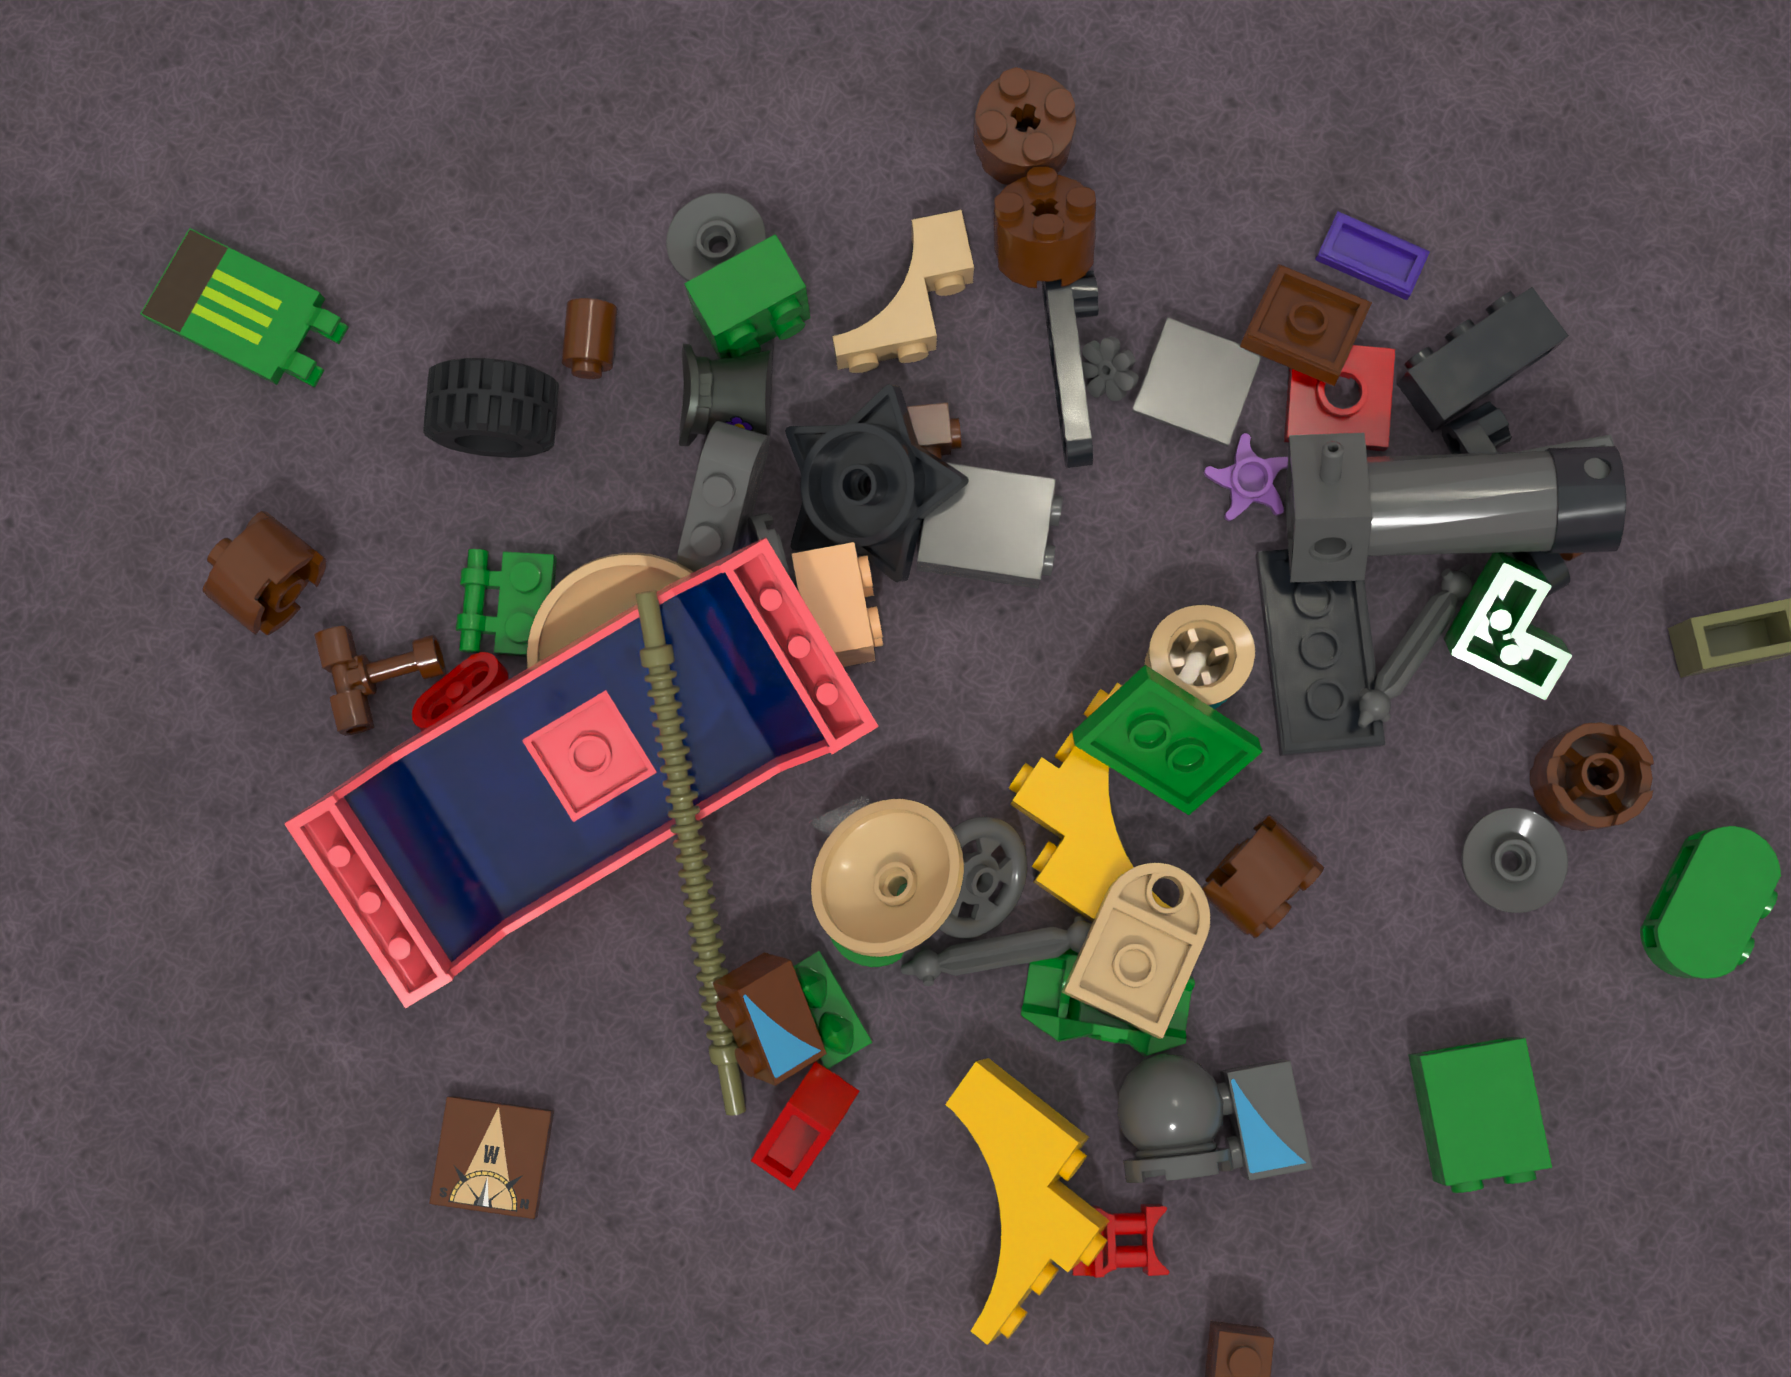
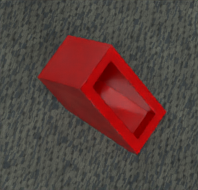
M815 1061L750 1161L792 1190H795L818 1154L835 1132L860 1091L844 1081L839 1075Z

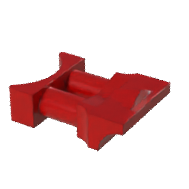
M1140 1204L1141 1212L1111 1213L1103 1211L1096 1205L1092 1206L1109 1220V1223L1101 1232V1235L1108 1241L1089 1266L1080 1261L1072 1269V1275L1098 1278L1104 1277L1110 1271L1116 1270V1268L1143 1267V1273L1148 1276L1169 1275V1270L1158 1260L1153 1248L1154 1228L1161 1216L1167 1211V1207L1161 1204ZM1115 1235H1142V1245L1116 1246Z

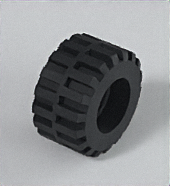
M459 358L431 366L428 372L423 433L428 439L443 447L474 455L515 458L534 456L547 452L554 447L559 383L552 376L534 367L506 360Z

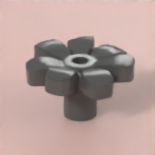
M1113 336L1104 338L1101 341V345L1093 340L1083 347L1082 355L1086 358V360L1082 361L1084 378H1093L1087 386V391L1093 397L1098 398L1106 393L1111 401H1119L1127 395L1126 391L1136 386L1139 376L1132 370H1129L1135 363V357L1130 350L1120 351L1118 338Z

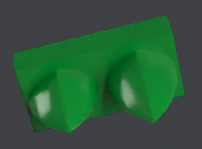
M820 951L793 966L827 1053L820 1058L827 1069L872 1043L870 1036Z

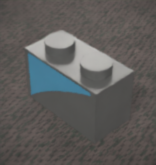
M1278 1059L1220 1070L1222 1083L1216 1085L1224 1101L1223 1116L1229 1115L1233 1136L1225 1137L1226 1148L1231 1150L1233 1169L1240 1168L1241 1176L1249 1181L1313 1169L1291 1061Z

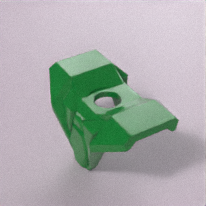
M1070 948L1059 957L1030 962L1021 1016L1057 1042L1089 1037L1113 1043L1129 1044L1144 1057L1186 1044V1026L1190 999L1195 985L1193 976L1190 975L1164 1037L1158 1039L1062 993L1077 959L1078 952Z

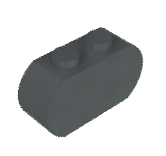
M715 422L700 456L678 549L677 563L695 572L745 547L748 536V517L753 516L769 451V436L724 422ZM727 575L717 580L730 583Z

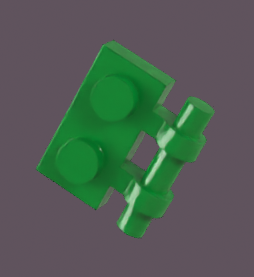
M468 549L467 568L461 569L460 585L465 587L463 613L457 614L456 631L461 632L459 651L480 653L481 634L495 635V654L527 657L528 639L533 621L543 601L555 587L556 556L553 554L503 551L501 571L487 570L489 551ZM485 589L500 590L497 617L483 616Z

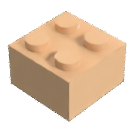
M854 542L792 553L798 592L842 666L875 661L874 647L883 646V636L877 606L867 608L865 597L874 596L868 556L857 557Z

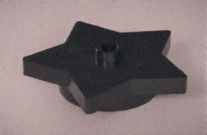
M888 384L845 425L789 426L786 428L785 433L801 473L800 488L802 505L790 547L792 550L819 549L854 542L858 554L861 556L867 555L868 561L893 581L904 582L908 580L922 519L966 486L969 479L966 475L918 445L902 390L898 385ZM869 478L871 479L870 492L867 489V481Z

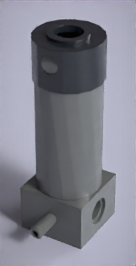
M1365 433L1289 435L1285 513L1290 582L1365 580L1368 556L1546 551L1547 554L1615 552L1618 550L1622 540L1626 515V485L1620 452L1615 446L1549 448L1545 451L1367 457Z

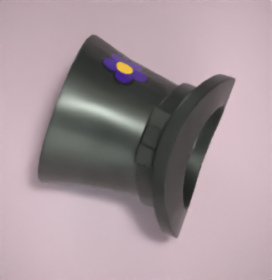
M682 343L684 391L679 446L691 445L698 434L707 435L716 421L770 437L772 350L741 357L710 360L709 357H696L691 344Z

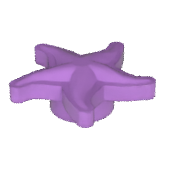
M1247 433L1242 434L1239 438L1233 465L1223 469L1208 466L1204 470L1205 477L1219 486L1230 490L1231 505L1224 514V518L1227 521L1235 519L1252 502L1268 506L1276 516H1279L1284 511L1281 498L1273 485V480L1280 470L1287 468L1288 457L1259 458L1250 447L1251 437Z

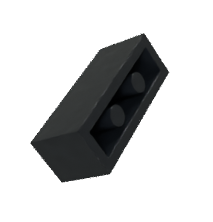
M1533 287L1518 297H1515L1512 291H1509L1486 308L1489 316L1475 325L1471 319L1464 321L1445 336L1448 344L1434 353L1428 346L1404 364L1408 371L1397 385L1432 433L1548 355L1569 336Z

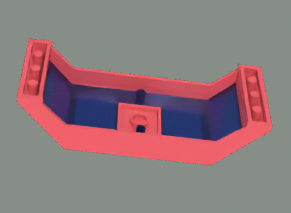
M766 537L657 591L666 644L673 646L675 657L674 663L670 664V670L677 672V676L672 678V683L680 687V691L675 694V700L682 702V707L677 709V713L685 717L684 723L680 724V729L688 733V736L682 739V743L690 747V752L685 754V759L693 763L692 768L688 769L687 772L688 775L695 777V782L690 785V789L698 793V797L693 799V805L700 807V812L695 815L696 820L703 819L776 774L828 753L832 755L879 727ZM637 604L401 743L285 822L288 831L405 1009L453 981L458 973L509 933L677 834L670 831V827L676 824L675 818L668 817V811L673 809V805L665 801V797L670 794V789L664 788L662 785L663 781L668 779L667 773L660 771V767L665 764V760L657 756V752L663 749L662 743L655 742V736L660 734V730L652 726V722L657 719V714L649 710L650 706L655 704L654 698L647 696V691L652 689V684L644 680L645 675L649 674V669L641 665L640 650L645 648Z

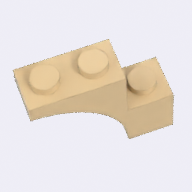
M962 210L912 220L913 255L905 281L893 300L877 316L856 329L832 336L838 370L849 368L851 373L867 372L879 366L878 361L898 358L901 363H911L928 357V351L936 350L937 334L927 292L936 291V294L939 296H947L959 293L965 289V284L973 283L974 264Z

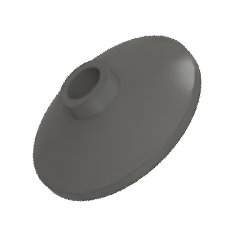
M729 193L705 194L685 204L672 219L666 238L667 253L679 275L685 280L690 281L767 239L766 229L758 211L745 199ZM724 242L728 244V247L722 252H711L712 247L716 243Z
M1505 808L1485 815L1470 829L1462 848V869L1470 889L1485 904L1503 912L1525 913L1541 908L1558 894L1566 879L1568 854L1563 838L1551 822L1540 814L1527 809ZM1507 851L1515 854L1518 860V865L1513 871L1506 870L1501 863V858Z

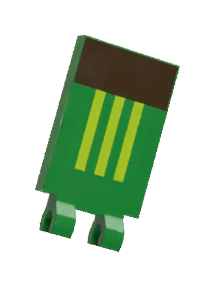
M191 228L187 231L140 313L146 320L275 385L278 384L285 372L314 388L321 378L324 369L317 366V362L297 352L308 331L311 330L340 344L349 328L346 324L340 322L341 318L321 308L325 298L320 292Z

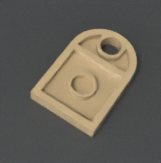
M1164 863L1139 865L1118 877L1104 896L1062 993L1158 1039L1163 1038L1210 928L1209 904L1204 891L1196 880L1180 868ZM1158 879H1170L1178 886L1180 897L1178 903L1173 908H1164L1155 902L1152 888Z

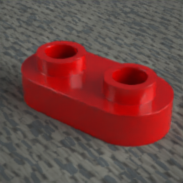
M480 652L471 655L418 698L412 710L414 724L421 731L432 726L509 679L507 669L491 653ZM459 729L447 735L446 737L456 733Z

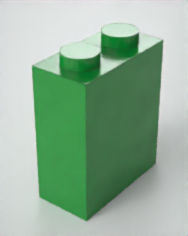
M1506 1037L1408 1054L1434 1182L1450 1186L1452 1193H1464L1483 1189V1180L1503 1176L1505 1184L1523 1183L1536 1180L1535 1171L1552 1168L1526 1038Z

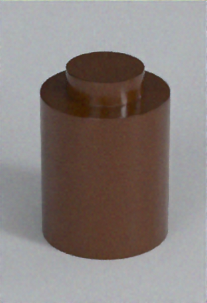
M590 298L572 299L567 302L562 364L571 368L573 376L583 379H599L602 377V372L610 371L613 368L618 310L614 304Z

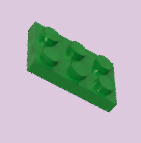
M1144 665L1072 731L1076 747L1187 815L1194 812L1263 752L1258 737L1147 665Z

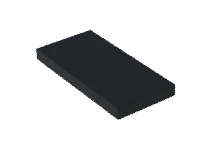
M1288 549L1257 552L1255 556L1279 755L1288 756L1384 746L1385 737L1381 720L1373 721L1365 728L1358 725L1360 716L1359 701L1361 698L1359 692L1364 688L1374 690L1377 679L1365 580L1290 582Z

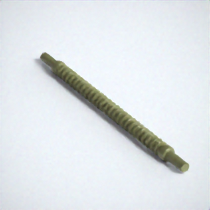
M657 590L636 594L645 648L640 650L642 667L649 669V674L645 675L644 680L652 684V689L647 691V696L653 697L655 700V704L649 708L650 712L657 714V719L652 722V726L660 730V734L655 736V742L662 743L663 749L657 752V756L665 760V764L660 767V771L667 773L668 779L663 781L662 785L664 788L670 789V794L665 797V801L672 803L673 809L668 811V817L675 818L676 824L670 827V831L678 834V839L673 841V846L680 848L681 853L676 856L675 860L683 864V868L678 871V876L686 880V883L681 886V891L688 893V898L683 901V905L691 909V912L686 915V921L694 925V927L689 929L688 934L696 938V942L691 945V950L698 952L699 956L694 959L693 963L695 966L701 967V971L696 974V979L704 983L699 988V994L706 996V1000L701 1003V1008L709 1012L704 1017V1023L711 1026V1029L706 1033V1037L713 1040V1043L709 1045V1056L711 1063L718 1067L726 1115H739L746 1111L739 1065L735 1057V1049L738 1046L731 1029L723 1023L717 1012L716 1003L719 1001V998L712 983L728 974V969L721 967V963L726 960V955L718 951V948L723 946V940L716 938V933L721 930V926L713 922V919L718 916V911L711 909V904L715 902L716 897L708 893V889L713 887V881L705 877V874L711 871V867L703 863V859L708 857V852L701 850L700 847L706 841V838L698 834V829L703 827V822L695 818V815L700 812V807L693 805V799L698 797V793L690 789V785L695 782V777L688 775L687 772L693 766L691 761L685 759V754L690 752V747L682 743V739H685L688 733L680 729V724L684 723L685 717L677 713V709L682 707V702L675 700V694L680 691V687L672 683V678L677 676L675 670H670V664L675 661L673 646L666 644Z

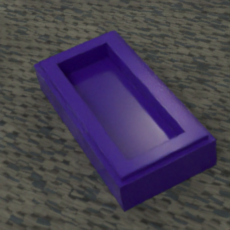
M1337 211L1315 260L1408 300L1430 251Z

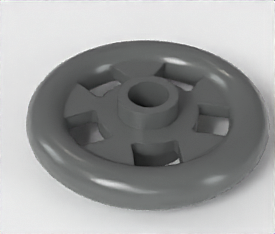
M987 816L968 819L952 828L961 848L975 839L978 848L977 852L963 854L964 874L961 890L951 913L939 927L940 931L952 937L974 938L996 928L1013 911L1025 886L1027 855L1021 837L1005 821ZM1001 845L1006 858L998 865L997 861L991 856V853ZM998 881L1003 882L999 894L993 902H990L988 898L995 891ZM963 901L974 905L971 917L958 916Z

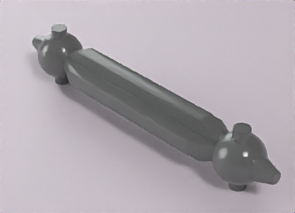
M1466 564L1455 571L1450 569L1442 571L1441 591L1431 596L1378 673L1375 689L1368 690L1364 688L1359 692L1361 698L1359 701L1360 716L1358 725L1365 728L1373 721L1381 720L1386 722L1390 719V700L1402 693L1455 614L1457 601L1462 600L1465 602L1472 590V565Z
M1078 916L1074 918V923L1068 930L1048 927L949 946L940 954L932 951L930 945L921 946V951L914 956L913 960L901 966L902 974L913 975L923 980L925 986H932L934 979L941 972L958 976L1059 957L1070 948L1079 954L1091 924L1085 922L1084 917Z

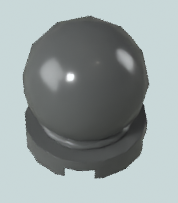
M1160 1054L1143 1060L1127 1075L1119 1092L1117 1116L1124 1136L1138 1149L1135 1151V1157L1123 1160L1127 1183L1146 1182L1145 1178L1163 1175L1166 1176V1181L1216 1175L1219 1174V1171H1233L1230 1148H1217V1144L1213 1142L1223 1124L1224 1101L1214 1078L1200 1064L1183 1055Z

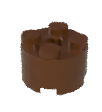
M1018 67L1003 71L1000 77L992 81L980 96L975 113L973 140L976 154L982 162L984 171L1005 185L1026 177L1027 172L1033 167L1048 166L1053 168L1058 174L1068 160L1076 126L1075 102L1072 94L1047 74L1023 70ZM1027 127L1028 129L1027 132H1021L1016 128Z
M1043 166L1033 167L1027 172L1026 177L1007 185L995 197L994 250L998 258L1000 272L1012 282L1028 288H1037V281L1050 282L1062 279V286H1067L1084 277L1092 267L1096 239L1095 191L1091 188L1085 187L1074 179L1057 175V172L1051 167Z
M260 511L249 521L246 529L233 541L230 538H224L212 549L208 555L207 562L213 568L203 586V592L253 634L257 635L258 631L261 630L264 634L270 635L284 626L300 610L301 607L294 601L299 597L308 582L310 581L318 587L326 569V558L268 512Z
M1602 722L1585 723L1561 732L1544 744L1536 755L1534 765L1530 770V785L1533 788L1534 797L1544 813L1563 827L1570 828L1571 830L1588 831L1622 825L1639 815L1652 798L1654 790L1650 791L1653 779L1651 765H1654L1653 756L1643 740L1625 726L1618 724L1613 726ZM1593 768L1597 773V777L1592 780L1597 784L1594 786L1587 777V769Z
M1270 814L1266 815L1253 827L1256 833L1250 839L1247 837L1240 844L1237 843L1206 878L1205 881L1207 883L1201 887L1208 902L1245 935L1250 934L1253 938H1257L1266 928L1273 929L1292 908L1287 901L1300 889L1305 891L1310 887L1325 868L1317 861L1318 857Z

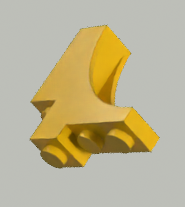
M1116 683L1109 694L1100 689L1083 715L1089 717L1122 685ZM1071 731L1055 755V758L1063 762L1060 768H1057L1042 757L1035 768L1025 762L1009 786V789L1016 793L1010 805L1061 839L1057 846L1048 841L1031 866L1039 871L1033 883L1093 922L1109 887L1118 877L1134 867L1121 844L1111 813L1109 766L1076 747ZM1152 891L1153 898L1159 906L1172 908Z
M986 1058L974 1063L945 1105L958 1116L979 1145L989 1166L1000 1207L1001 1250L997 1274L984 1309L971 1329L973 1334L988 1345L1001 1333L1006 1338H1010L1028 1313L1021 1307L1032 1290L1040 1296L1059 1271L1052 1264L1053 1261L1067 1272L1078 1265L1080 1261L1087 1266L1094 1261L1108 1241L1101 1235V1232L1109 1223V1220L1059 1181V1178L1062 1177L1068 1182L1080 1168L1087 1157L1080 1149L1089 1136L991 1059Z

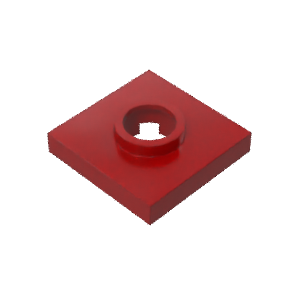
M1353 345L1340 376L1347 379L1352 378L1357 382L1360 387V400L1355 406L1346 409L1334 407L1329 403L1325 396V382L1289 368L1284 442L1289 443V435L1365 433L1366 450L1385 452L1389 447L1395 349Z

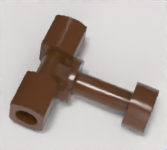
M346 626L332 627L314 634L322 668L332 673L337 694L329 698L337 731L344 736L362 733L375 728L367 696L376 694L377 682L420 671L425 680L446 674L442 650L434 634L413 640V651L372 663L369 662L365 654L357 656L352 632Z

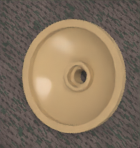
M882 800L855 811L843 820L827 838L819 852L813 869L811 882L812 903L821 926L832 939L843 947L866 956H891L921 944L945 922L958 899L964 874L963 853L959 840L952 827L936 811L912 800ZM907 883V887L903 891V893L897 896V891L902 884Z

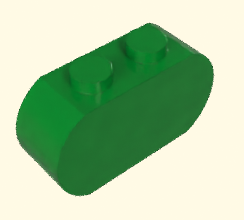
M1736 826L1699 831L1685 839L1640 928L1644 950L1658 968L1680 978L1709 979L1724 976L1735 970L1737 965L1739 966L1747 960L1755 943L1751 935L1759 919H1764L1771 912L1778 897V893L1774 889L1781 877V870L1778 858L1768 842L1755 832Z

